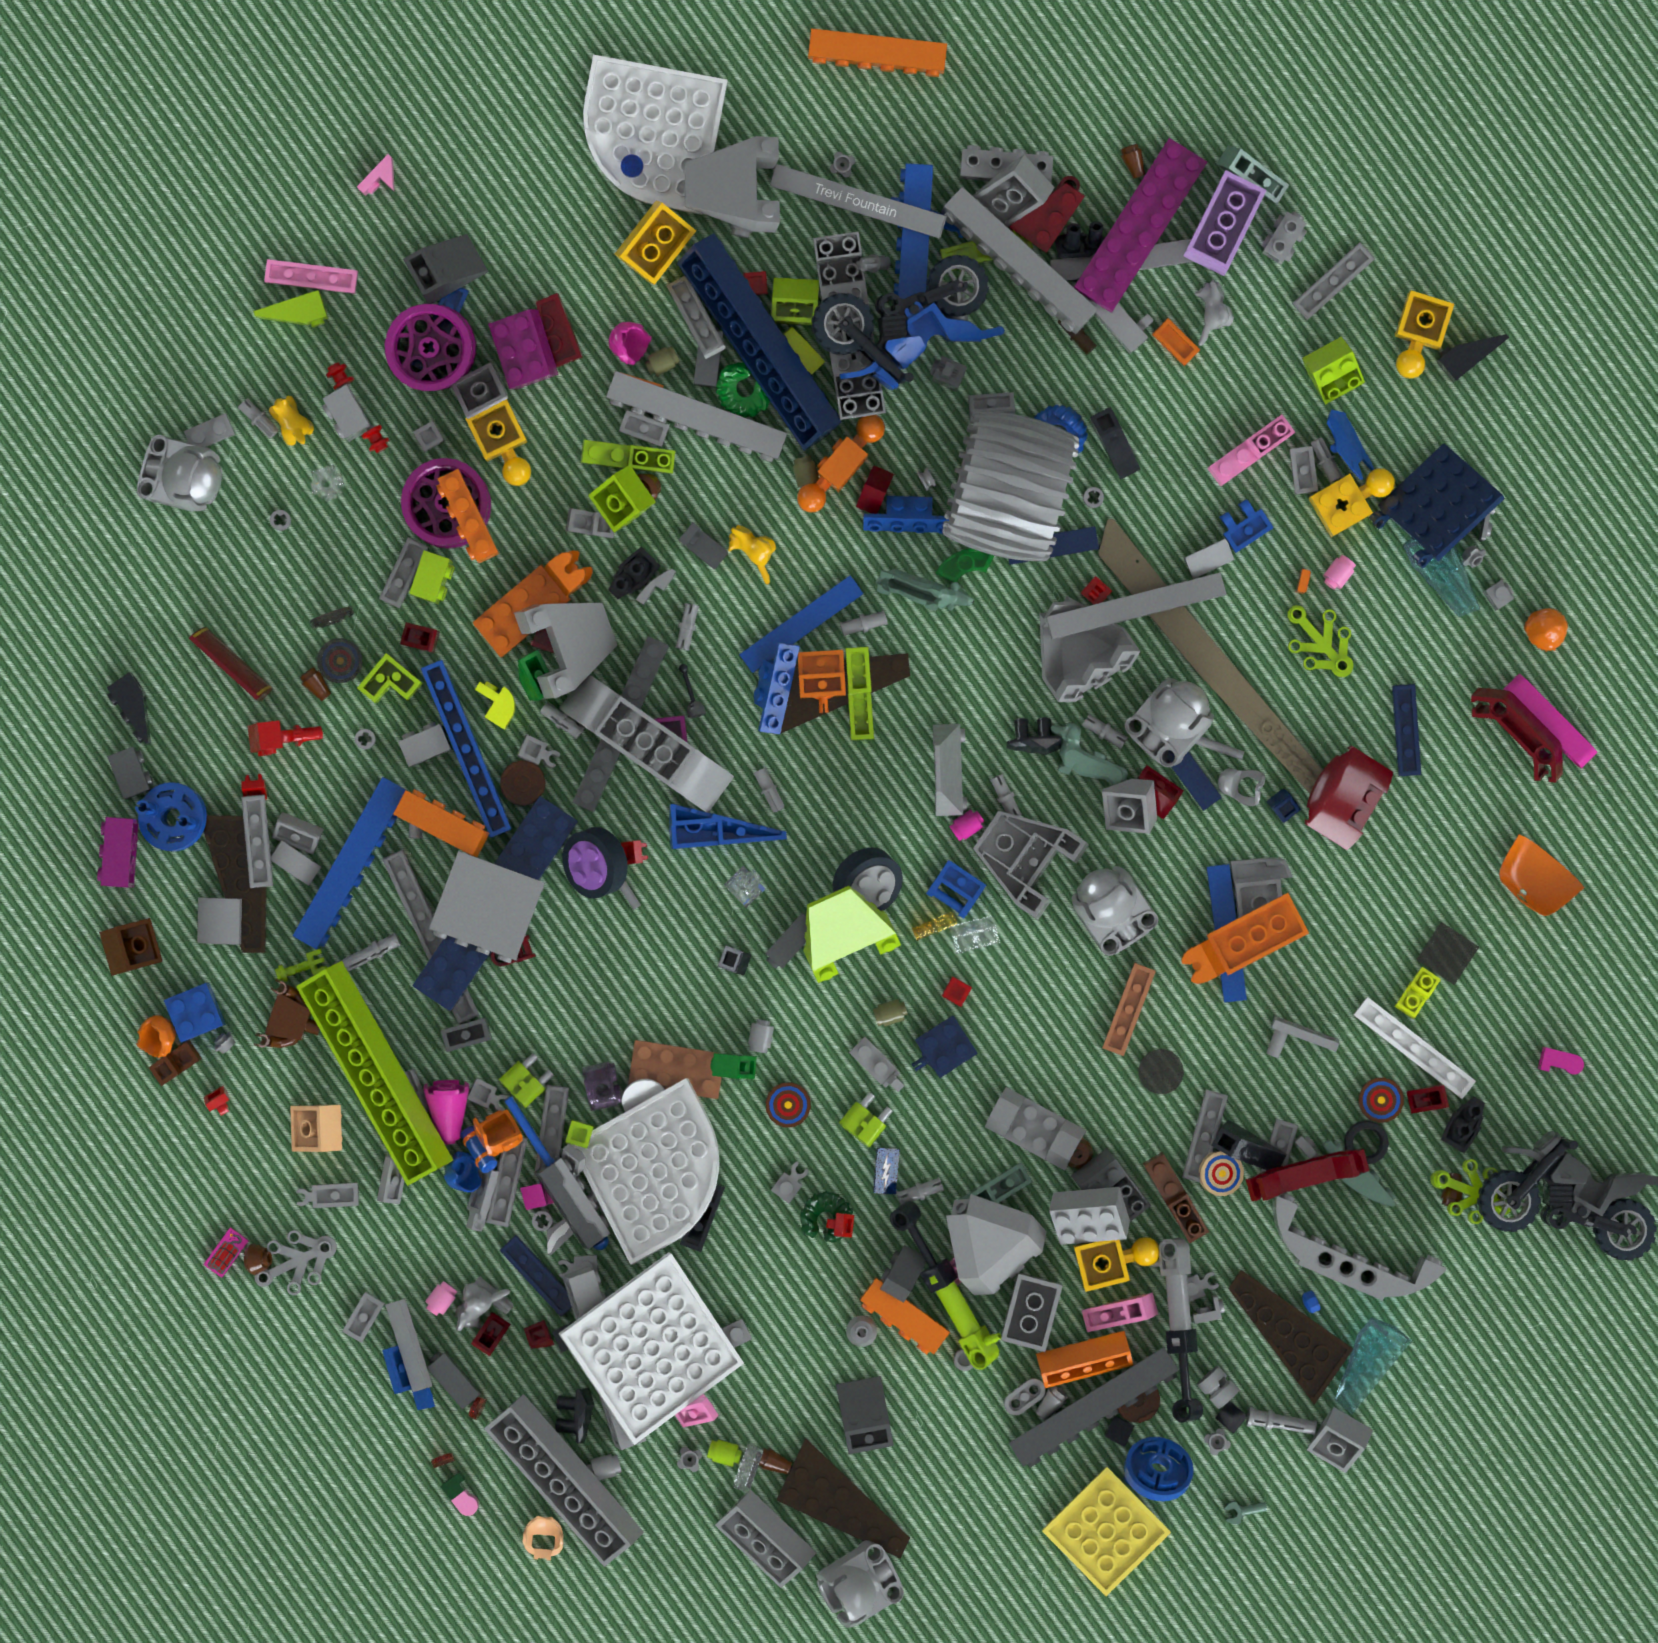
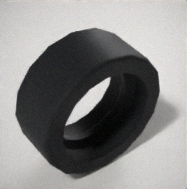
M1357 1122L1346 1132L1344 1139L1345 1150H1355L1353 1140L1357 1132L1363 1129L1373 1130L1379 1137L1380 1145L1376 1153L1366 1156L1368 1164L1376 1163L1387 1153L1389 1146L1388 1135L1375 1122Z

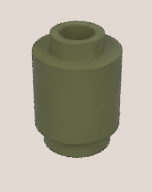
M671 346L669 348L664 347L647 356L648 361L645 362V366L650 375L655 373L656 377L675 368L676 364L680 363Z
M811 456L793 460V470L798 488L810 483L815 484L819 476L815 461H812Z
M898 999L877 1005L878 1008L873 1009L878 1026L884 1025L886 1027L904 1021V1016L908 1015L904 1002L899 1003Z

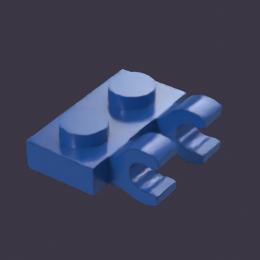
M1247 499L1238 504L1247 518L1237 525L1229 512L1219 517L1228 529V531L1223 533V536L1235 553L1274 528L1263 510L1260 509L1255 512Z

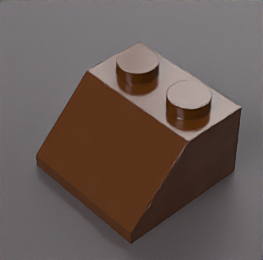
M150 918L99 932L111 976L163 962Z

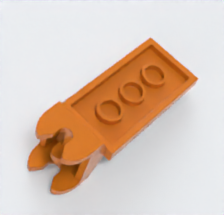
M572 550L561 553L549 561L545 567L540 565L472 622L501 658L530 635L521 634L514 612L537 604L568 603L571 600L569 595L579 590L589 581L593 574V568L583 567L578 569L575 562L579 559V551Z
M1286 893L1207 934V940L1196 944L1184 953L1182 964H1193L1192 967L1196 970L1191 979L1193 983H1205L1224 972L1230 975L1309 934V931L1289 893Z

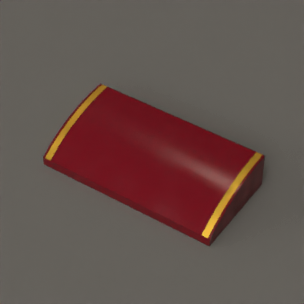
M207 627L199 629L189 637L197 647L255 700L262 702L273 690L263 678Z

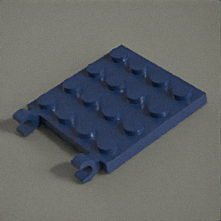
M1443 443L1378 504L1380 511L1373 512L1369 519L1378 529H1381L1389 519L1393 520L1424 548L1412 556L1416 560V564L1423 569L1433 558L1439 561L1505 498L1495 487Z

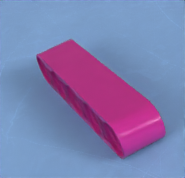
M1518 674L1503 689L1512 692L1560 741L1562 752L1579 768L1582 769L1598 753L1521 674Z

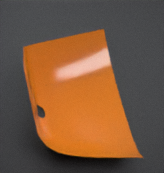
M1520 834L1507 853L1499 872L1501 882L1527 907L1543 916L1555 913L1585 888L1568 869L1550 854ZM1524 889L1527 894L1524 895L1520 890ZM1517 894L1521 895L1527 901V903L1523 901Z

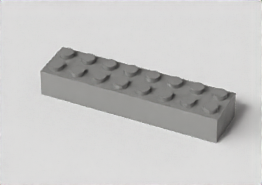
M524 1394L484 1428L604 1567L628 1549L644 1533Z

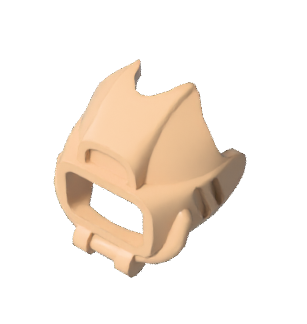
M536 1516L527 1524L523 1532V1545L530 1554L534 1555V1559L544 1558L551 1561V1556L559 1554L563 1549V1531L561 1525L553 1517ZM533 1535L554 1536V1549L533 1548Z

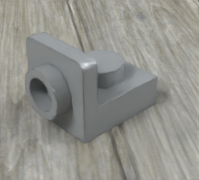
M1217 1295L1211 1296L1214 1309L1210 1310L1209 1306L1197 1308V1313L1192 1314L1193 1323L1198 1324L1222 1319L1221 1313H1225L1223 1300H1218Z

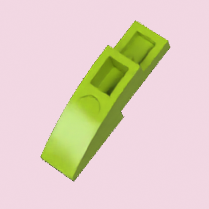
M583 440L581 463L624 469L630 465L633 470L673 474L674 450Z

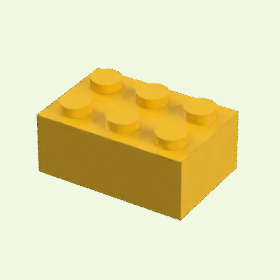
M656 200L614 255L646 281L655 285L695 234L696 230L665 204Z

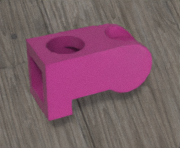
M1543 1047L1538 1069L1549 1072L1550 1066L1562 1068L1569 1074L1576 1075L1583 1070L1584 1061L1578 1055Z

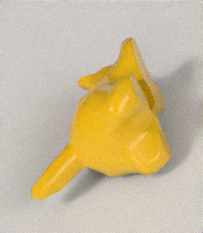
M287 396L286 399H276L274 406L269 408L270 415L281 426V435L284 442L289 446L295 445L296 441L300 444H305L304 435H311L314 431V426L310 420L299 413L295 399L292 396Z
M737 525L736 528L732 527V533L729 534L728 551L733 549L744 551L749 559L757 565L765 584L768 585L770 578L765 565L776 550L775 542L767 536L755 537L744 526Z

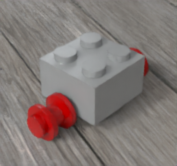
M337 362L327 368L329 372L326 374V377L333 378L336 384L333 387L335 391L322 398L325 402L322 407L330 419H335L337 424L333 426L339 437L342 439L346 438L349 442L359 436L362 439H368L371 443L369 447L370 452L375 451L376 454L388 448L387 443L390 440L388 437H382L380 433L381 425L374 427L370 424L349 388L350 383L355 379L353 376L348 377L346 375L345 369L347 366L345 363L340 364Z

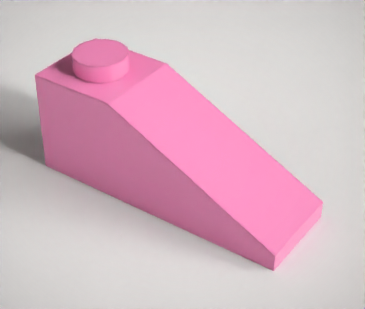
M1152 1292L1083 1309L1082 1314L1087 1332L1148 1320L1158 1315V1310Z

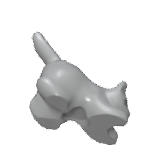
M1214 279L1210 283H1205L1198 292L1194 293L1205 302V325L1198 342L1199 346H1202L1207 341L1210 330L1230 326L1234 320L1232 310L1229 306L1223 304V289L1220 283Z
M476 1283L465 1285L463 1290L464 1303L458 1305L455 1312V1317L458 1318L456 1330L461 1331L463 1327H477L481 1329L479 1316L487 1312L492 1303L510 1294L511 1291L503 1289L491 1294L486 1288L479 1287Z

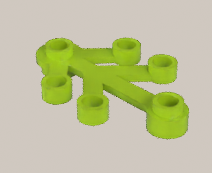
M1299 605L1292 606L1287 612L1288 620L1293 624H1299L1315 643H1303L1294 639L1289 642L1288 650L1291 653H1325L1330 660H1316L1314 657H1307L1303 661V667L1309 671L1313 669L1332 670L1333 674L1338 677L1348 676L1353 670V661L1347 656L1348 639L1351 637V630L1348 627H1341L1337 631V636L1340 639L1337 654L1332 648L1333 622L1336 620V613L1331 609L1323 612L1324 629L1322 637L1306 618L1305 609ZM1295 610H1299L1301 612V617L1299 619H1296L1293 616V612ZM1327 612H1331L1333 614V619L1331 621H1328L1325 618V614ZM1342 629L1348 631V636L1346 638H1343L1340 635V631ZM1293 642L1299 644V649L1297 651L1291 649V644ZM1308 659L1314 661V666L1312 668H1308L1306 666V661ZM1343 661L1346 663L1345 670L1338 668L1339 662Z
M1467 1159L1462 1164V1168L1468 1174L1472 1186L1450 1178L1449 1173L1444 1170L1434 1171L1430 1177L1431 1184L1435 1188L1443 1189L1449 1187L1469 1195V1197L1459 1202H1451L1448 1205L1447 1211L1452 1216H1459L1464 1209L1477 1204V1198L1480 1195L1478 1191L1483 1185L1476 1171L1478 1164L1473 1159ZM1469 1162L1473 1164V1168L1471 1170L1467 1168V1164ZM1487 1167L1483 1170L1482 1176L1484 1179H1489L1487 1175L1489 1170L1493 1173H1498V1171L1493 1167ZM1442 1175L1445 1177L1443 1184L1439 1180ZM1496 1193L1495 1196H1494V1201H1493V1202L1501 1201V1200L1497 1199V1197H1498V1194H1497V1193ZM1454 1205H1457L1458 1211L1456 1213L1452 1211V1207ZM1500 1205L1494 1206L1496 1212L1500 1214L1502 1207ZM1508 1207V1209H1507L1505 1215L1508 1214V1213L1511 1211L1509 1207ZM1472 1210L1468 1213L1467 1218L1470 1223L1479 1224L1482 1222L1483 1216L1479 1213V1210ZM1474 1213H1477L1478 1219L1476 1221H1474L1472 1218Z

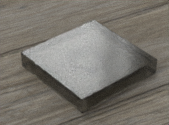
M1440 922L1416 960L1455 985L1479 949V946L1443 922Z

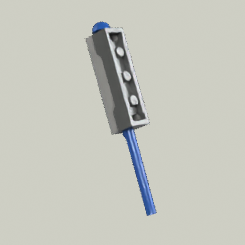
M512 1096L504 1100L545 1164L534 1172L582 1247L589 1249L593 1246L596 1250H604L609 1243L607 1236L611 1234L607 1229L609 1223L603 1215L599 1216L596 1212L597 1205L590 1196L587 1198L583 1192L585 1187L580 1179L573 1177L570 1172L573 1169L569 1162L559 1157L551 1158Z

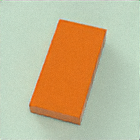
M1169 318L1152 334L1183 366L1200 351Z

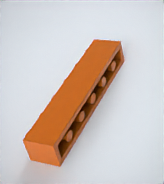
M811 28L808 59L813 60L812 63L826 64V61L835 62V65L840 67L856 64L860 69H871V66L880 67V70L885 72H894V69H901L905 74L914 75L919 71L926 72V76L939 77V74H944L947 43Z

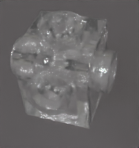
M334 465L311 471L314 481L310 482L314 495L318 494L320 499L325 498V501L337 499L338 494L343 493L341 487L345 486L341 473L337 474ZM330 481V486L325 487V482Z
M744 866L724 884L746 908L765 890V887L760 883L762 878L754 870L749 872Z

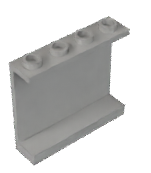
M458 851L429 929L434 930L433 935L446 939L448 935L456 938L454 943L467 947L468 944L477 946L476 951L489 955L490 951L499 954L497 959L508 963H511L512 959L517 961L518 953L545 883Z

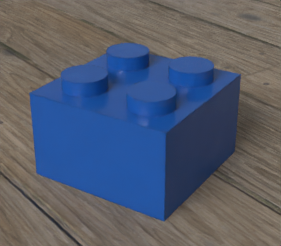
M204 983L164 1000L180 1042H185L226 1025L210 983Z

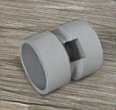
M1219 1365L1210 1370L1196 1384L1204 1394H1210V1401L1218 1409L1228 1403L1240 1390L1232 1380H1226L1227 1375Z

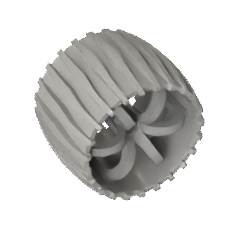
M975 411L970 418V423L973 425L969 424L967 426V432H970V436L963 439V443L967 444L965 452H959V457L963 458L961 468H955L954 471L959 476L957 484H951V489L955 490L954 497L948 498L947 504L951 506V511L945 512V518L949 519V521H944L943 535L966 547L990 555L1024 561H1047L1053 551V548L1049 545H1055L1057 541L1053 537L1054 531L1059 532L1061 528L1057 524L1058 517L1065 514V510L1061 509L1063 498L1069 499V494H1066L1065 490L1067 483H1073V478L1069 476L1070 469L1076 468V462L1072 461V457L1078 456L1076 448L1079 447V438L1059 427L1031 417L1005 412Z

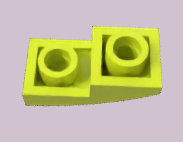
M790 327L784 333L794 352L799 355L804 367L813 374L825 361L793 327Z
M1421 967L1394 1007L1410 1018H1416L1441 979L1424 967Z

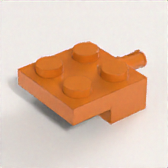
M843 650L798 652L800 698L819 700V713H823V704L825 713H829L828 699L834 696H846Z

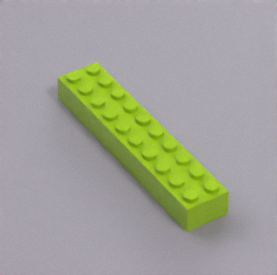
M340 961L297 985L296 988L407 1186L453 1161L343 962Z

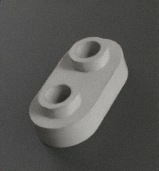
M1030 1378L1010 1392L1004 1400L1006 1411L1011 1415H1020L1041 1400L1045 1395L1043 1382L1037 1378ZM1032 1385L1038 1387V1391L1034 1394L1029 1391ZM1013 1399H1018L1020 1401L1018 1407H1013L1011 1405V1401Z

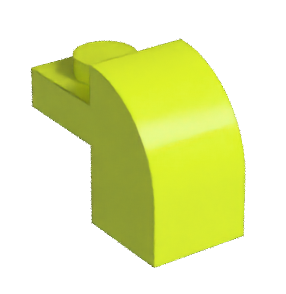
M488 681L485 684L479 682L475 690L494 701L485 718L505 730L515 714L516 702L514 696L506 687H503L498 694L496 692L498 688Z

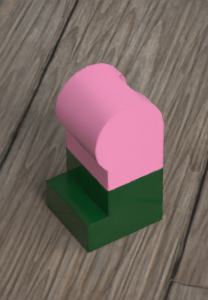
M459 1471L440 1487L462 1515L471 1516L477 1511L479 1501L477 1497L469 1494L461 1483L465 1480V1476Z

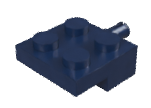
M952 1015L915 1039L923 1057L911 1064L915 1067L916 1072L928 1064L935 1070L938 1077L941 1078L978 1053Z

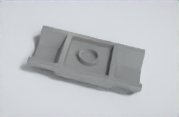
M1008 1087L1005 1088L985 1125V1128L1063 1170H1066L1072 1155L1087 1131Z

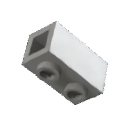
M1294 211L1292 213L1287 212L1284 217L1279 215L1273 227L1277 228L1273 236L1268 234L1261 245L1265 248L1262 254L1281 265L1284 260L1289 262L1296 251L1292 248L1296 240L1301 242L1307 232L1304 229L1307 224L1303 221L1304 217Z

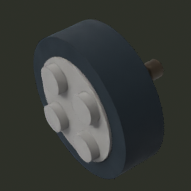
M868 847L855 851L839 865L833 878L832 889L833 892H836L844 887L851 886L863 895L869 903H874L877 909L884 911L897 898L902 887L903 875L899 865L885 851L879 848Z

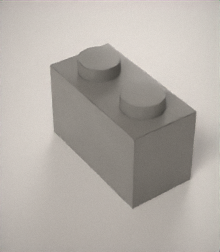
M435 722L423 726L424 731L415 734L414 731L402 735L403 740L398 741L409 767L452 750L442 724L436 725Z

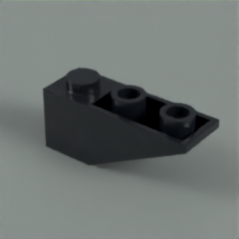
M1111 406L1091 416L1089 421L1120 480L1141 470Z
M129 672L107 687L110 692L107 696L114 706L117 704L122 709L120 715L127 724L131 723L135 728L133 734L140 743L144 741L145 744L149 745L151 737L145 691L133 673Z
M1229 1119L1221 1127L1211 1145L1231 1158L1264 1170L1280 1167L1287 1156L1283 1151Z

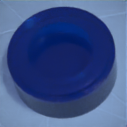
M630 154L623 158L621 170L626 177L636 178L642 174L644 165L639 156Z

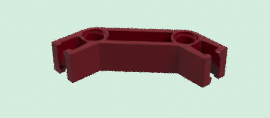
M1478 687L1471 696V702L1483 701L1488 702L1490 705L1478 703L1476 707L1472 708V717L1495 719L1533 758L1534 781H1541L1546 774H1549V769H1545V765H1550L1552 776L1548 777V782L1556 783L1563 774L1562 745L1560 741L1512 692ZM1499 702H1502L1506 708L1502 707ZM1544 748L1550 750L1551 754L1547 753Z
M1364 1149L1344 1150L1266 1170L1246 1179L1251 1201H1258L1261 1198L1265 1201L1280 1194L1336 1179L1355 1178L1360 1173H1366L1370 1170Z

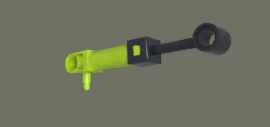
M906 1201L890 1214V1222L899 1231L908 1229L929 1266L920 1275L931 1293L936 1292L962 1337L958 1342L971 1365L979 1370L985 1369L999 1356V1349L995 1342L1001 1339V1334L990 1335L985 1325L980 1327L954 1281L958 1277L947 1258L936 1262L915 1224L921 1217L919 1207L914 1202Z

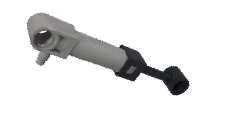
M1183 1238L1165 1239L1158 1248L1159 1259L1150 1267H1160L1161 1276H1165L1170 1326V1331H1166L1167 1353L1178 1354L1182 1392V1399L1174 1403L1172 1414L1175 1420L1184 1423L1199 1420L1203 1414L1202 1403L1196 1398H1191L1187 1353L1198 1351L1196 1329L1191 1328L1187 1274H1191L1190 1248L1187 1241Z

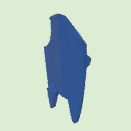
M1331 409L1328 414L1327 425L1334 436L1335 443L1331 445L1330 450L1333 453L1338 452L1353 473L1362 480L1363 475L1358 464L1363 461L1372 471L1374 470L1372 462L1366 454L1346 413Z

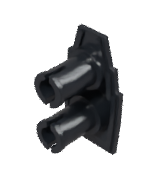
M1098 221L1090 223L1089 234L1081 232L1082 229L1079 224H1069L1067 226V234L1059 235L1054 241L1058 257L1074 259L1094 255L1106 238L1102 236L1103 224Z
M641 546L618 566L619 570L613 576L614 580L608 590L617 599L628 593L631 595L638 588L641 590L661 565Z
M1047 717L1037 719L1038 736L1029 737L1028 719L1019 718L1014 720L1015 739L1007 741L1006 749L1047 755L1061 748L1062 737L1052 736L1051 719Z
M1473 1096L1465 1105L1462 1104L1456 1112H1453L1441 1140L1460 1152L1465 1153L1482 1128L1480 1125L1484 1118L1482 1115L1485 1103Z
M588 1387L577 1389L576 1397L559 1395L556 1402L558 1410H574V1420L562 1418L556 1420V1432L574 1433L577 1444L585 1442L594 1407L592 1394Z

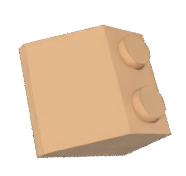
M341 1105L290 1106L292 1152L342 1150Z

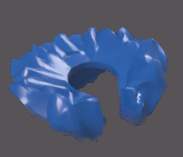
M1054 405L1053 407L1048 406L1045 410L1034 416V419L1054 426H1063L1067 432L1079 438V447L1076 448L1078 454L1084 450L1083 445L1088 436L1086 432L1087 426L1084 425L1081 415L1076 410H1073L1071 407L1066 408L1064 405Z

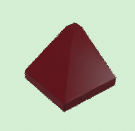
M545 1320L524 1328L531 1349L555 1345Z

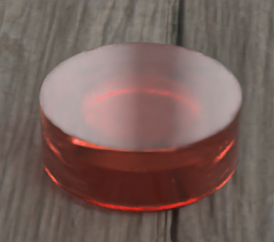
M478 1396L474 1400L468 1414L470 1418L477 1420L485 1407L486 1399Z
M447 1453L432 1459L431 1463L433 1469L452 1463L455 1459L452 1453Z

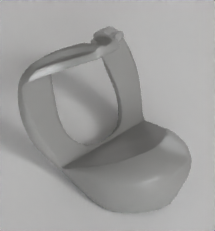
M1227 768L1220 774L1218 786L1222 793L1234 798L1239 803L1247 806H1256L1259 804L1261 797L1260 788L1263 787L1266 777L1262 772L1256 770L1241 771ZM1251 777L1259 781L1255 788V797H1246L1238 792L1239 782L1243 778Z

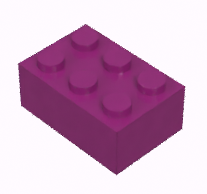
M528 309L488 324L509 389H520L559 375L538 310Z
M106 817L105 822L102 821L101 835H104V844H100L99 858L103 859L102 867L98 868L97 880L101 881V886L134 888L139 828L138 819Z

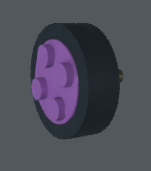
M591 827L573 834L566 841L562 854L563 868L568 881L578 893L595 899L613 893L622 887L627 876V858L621 843L611 832L601 827Z

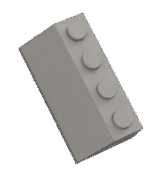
M752 1490L743 1495L715 1525L780 1588L803 1570L816 1554L810 1545L795 1533Z

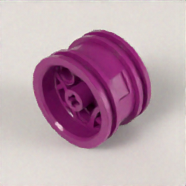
M420 304L403 311L392 322L385 339V356L393 374L402 383L421 391H440L451 388L452 384L469 374L477 353L475 334L469 322L459 312L439 304ZM431 315H438L439 317L434 321ZM445 319L454 325L450 333L445 332L439 326ZM419 320H424L427 323L428 327L424 333H420L416 329V324ZM406 327H408L409 333H403ZM457 332L460 333L461 338L455 337ZM409 337L408 352L400 350L401 338ZM428 343H430V344H433V343H434V345H433V348L435 349L434 352H428V350H429V347L427 346ZM451 344H456L459 347V354L455 357L450 356L448 353V347ZM401 356L406 357L404 362L402 361ZM416 359L421 360L423 363V369L418 373L412 369V363ZM452 363H458L455 370L453 369ZM446 365L448 376L439 379L434 370ZM429 374L432 380L428 381L424 380V378Z
M440 458L423 463L411 473L402 489L401 508L407 525L423 541L438 548H460L468 544L466 538L461 539L456 529L459 523L456 517L452 519L447 508L445 509L441 505L447 499L446 496L441 498L436 485L440 484L438 478L441 477V472H452L459 469L461 474L466 477L464 480L467 486L472 488V497L475 503L479 501L478 510L486 526L491 515V496L487 485L474 469L456 459ZM434 475V481L431 480V479H428V478H430L431 476ZM425 486H430L433 489V493L429 498L421 496V489ZM415 500L420 503L416 507H414ZM425 509L430 517V521L421 524L416 515ZM446 520L451 521L453 525L451 531L447 533L442 532L440 529L441 523ZM433 527L434 533H431L426 529Z

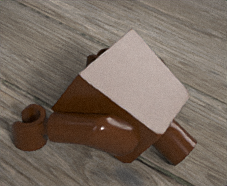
M278 978L275 979V981L280 983V987L278 989L271 987V990L277 994L265 1033L255 1034V1036H260L262 1040L259 1044L253 1043L254 1046L261 1048L266 1046L284 1048L295 1045L298 1040H303L305 1032L318 1036L320 1029L315 1020L310 1019L311 1013L298 989L285 984Z

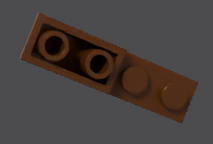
M1163 1152L1144 1162L1145 1169L1188 1242L1192 1243L1209 1233Z

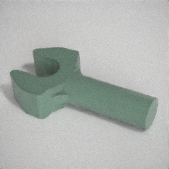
M1234 1500L1224 1506V1510L1235 1509L1237 1511L1236 1516L1226 1518L1228 1523L1234 1525L1241 1524V1519L1244 1515L1267 1511L1266 1502L1242 1507Z

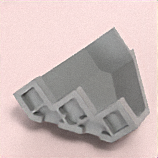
M1066 596L1064 602H1053L1047 613H1039L1042 679L1058 702H1076L1084 697L1082 693L1092 687L1096 690L1109 682L1111 675L1120 670L1125 672L1130 669L1140 653L1139 648L1126 629L1117 623L1052 640L1046 617L1086 607Z
M970 1194L969 1199L954 1200L951 1215H946L958 1278L973 1295L995 1294L1001 1289L999 1285L1010 1277L1012 1279L1025 1268L1023 1264L1031 1257L1035 1256L1036 1258L1043 1252L1047 1231L1031 1214Z

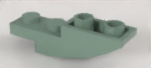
M1328 1139L1322 1144L1329 1154L1344 1151L1337 1140L1332 1142ZM1373 1169L1370 1172L1360 1173L1355 1178L1340 1179L1347 1186L1370 1200L1391 1207L1396 1205L1393 1200L1396 1196L1388 1187L1384 1189L1379 1184L1381 1178Z

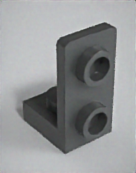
M693 522L679 539L681 544L713 569H716L728 554L725 548L704 533Z

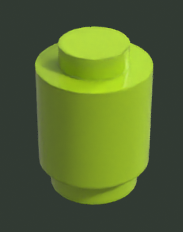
M719 1439L718 1441L712 1440L707 1458L712 1459L713 1462L734 1467L735 1463L739 1464L742 1450H739V1445Z

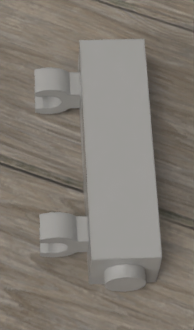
M1085 297L1097 308L1094 315L1129 354L1133 353L1148 339L1143 330L1154 321L1149 314L1136 324L1119 304L1111 313Z

